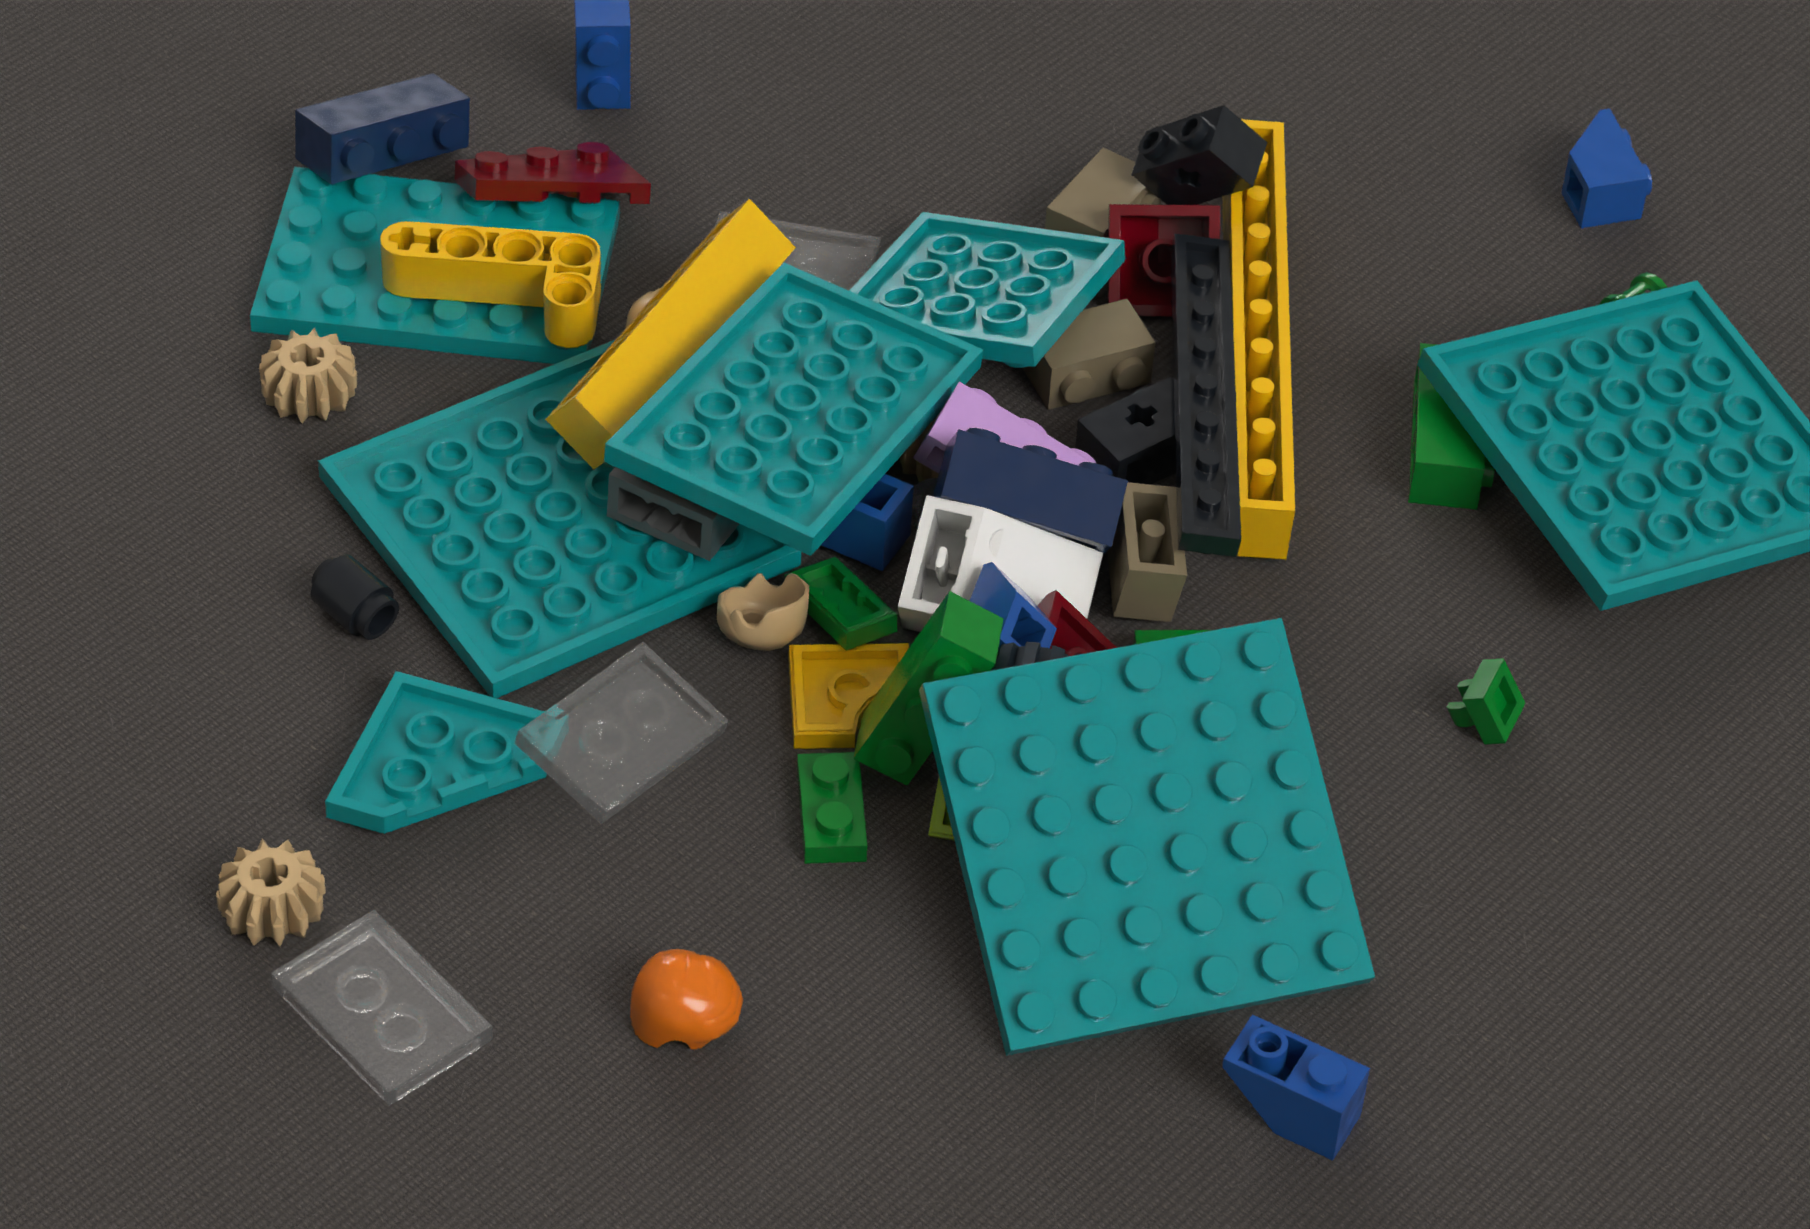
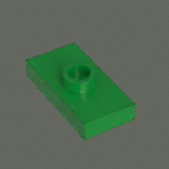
M832 557L790 572L798 575L809 585L807 613L845 650L897 632V614L838 558Z

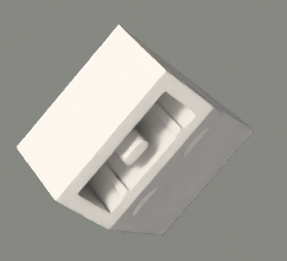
M926 495L898 603L901 626L904 629L921 632L949 591L970 601L982 567L989 562H993L1037 605L1047 594L1057 590L1087 619L1103 552L984 507Z

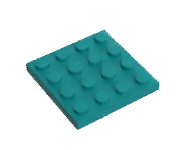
M922 212L849 291L984 349L982 359L1004 362L1006 365L1015 368L1035 367L1126 260L1124 240Z

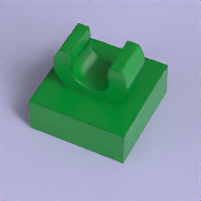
M1483 659L1473 679L1460 681L1457 685L1463 701L1449 702L1446 708L1456 726L1469 727L1475 725L1484 744L1506 743L1526 703L1505 659Z

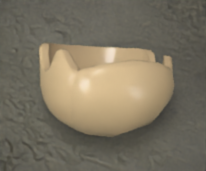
M758 573L744 587H730L718 596L717 622L720 630L728 639L746 648L771 651L784 647L803 631L808 611L809 585L793 573L786 576L782 585H772L765 579L763 574Z

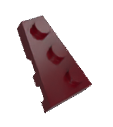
M583 142L577 145V149L557 151L550 147H532L526 150V154L508 156L500 152L485 151L477 153L475 159L455 160L454 181L475 200L542 202L548 198L549 191L558 192L567 197L578 198L579 203H600L601 193H626L629 196L630 204H650L651 183L603 143Z

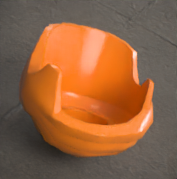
M685 949L660 951L642 966L633 985L630 1007L632 1027L640 1040L656 1048L675 1040L686 1043L690 1049H699L711 1040L717 1039L728 1032L738 1022L743 997L740 987L730 970L720 960L707 955H699Z

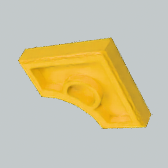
M909 643L863 644L849 650H845L840 644L789 645L788 660L794 749L855 748L857 732L860 728L864 711L909 649Z

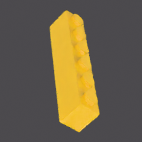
M748 199L713 228L545 420L593 469H596L604 463L605 443L781 266L796 247Z

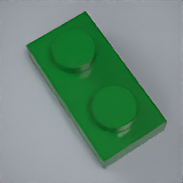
M855 752L797 754V778L804 864L867 862V835L860 762L853 759Z

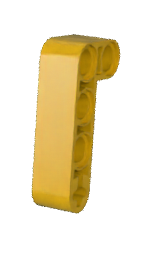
M406 221L389 225L380 236L383 286L393 295L407 298L544 307L545 336L554 345L564 348L583 346L592 340L595 334L601 296L600 245L596 240L588 235Z

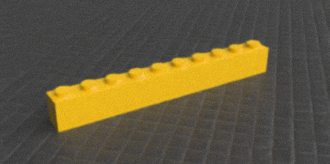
M1241 119L1268 143L1253 187L1223 196V240H1230L1241 543L1237 556L1286 560L1295 515L1284 122Z

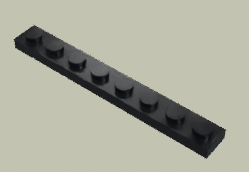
M1175 233L1171 247L1178 550L1237 557L1241 543L1230 240Z

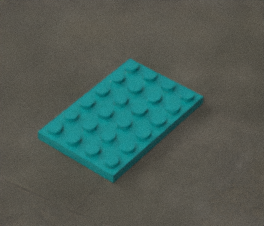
M295 166L251 309V332L289 336L292 330L302 336L308 335L315 328L319 337L337 334L338 340L344 342L548 364L559 363L590 350L592 340L577 348H564L551 343L546 338L544 331V307L407 298L388 292L383 286L380 236L389 225L406 221L588 235L600 245L601 303L620 219V201L600 199V203H579L578 198L550 193L548 198L542 202L475 200L456 183L368 174L330 184L309 168Z
M783 263L605 443L604 462L811 556L936 418L959 381L966 384L981 368L984 349L787 263Z

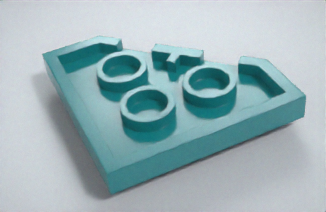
M396 671L325 801L326 818L385 834L545 778L568 734L567 717Z

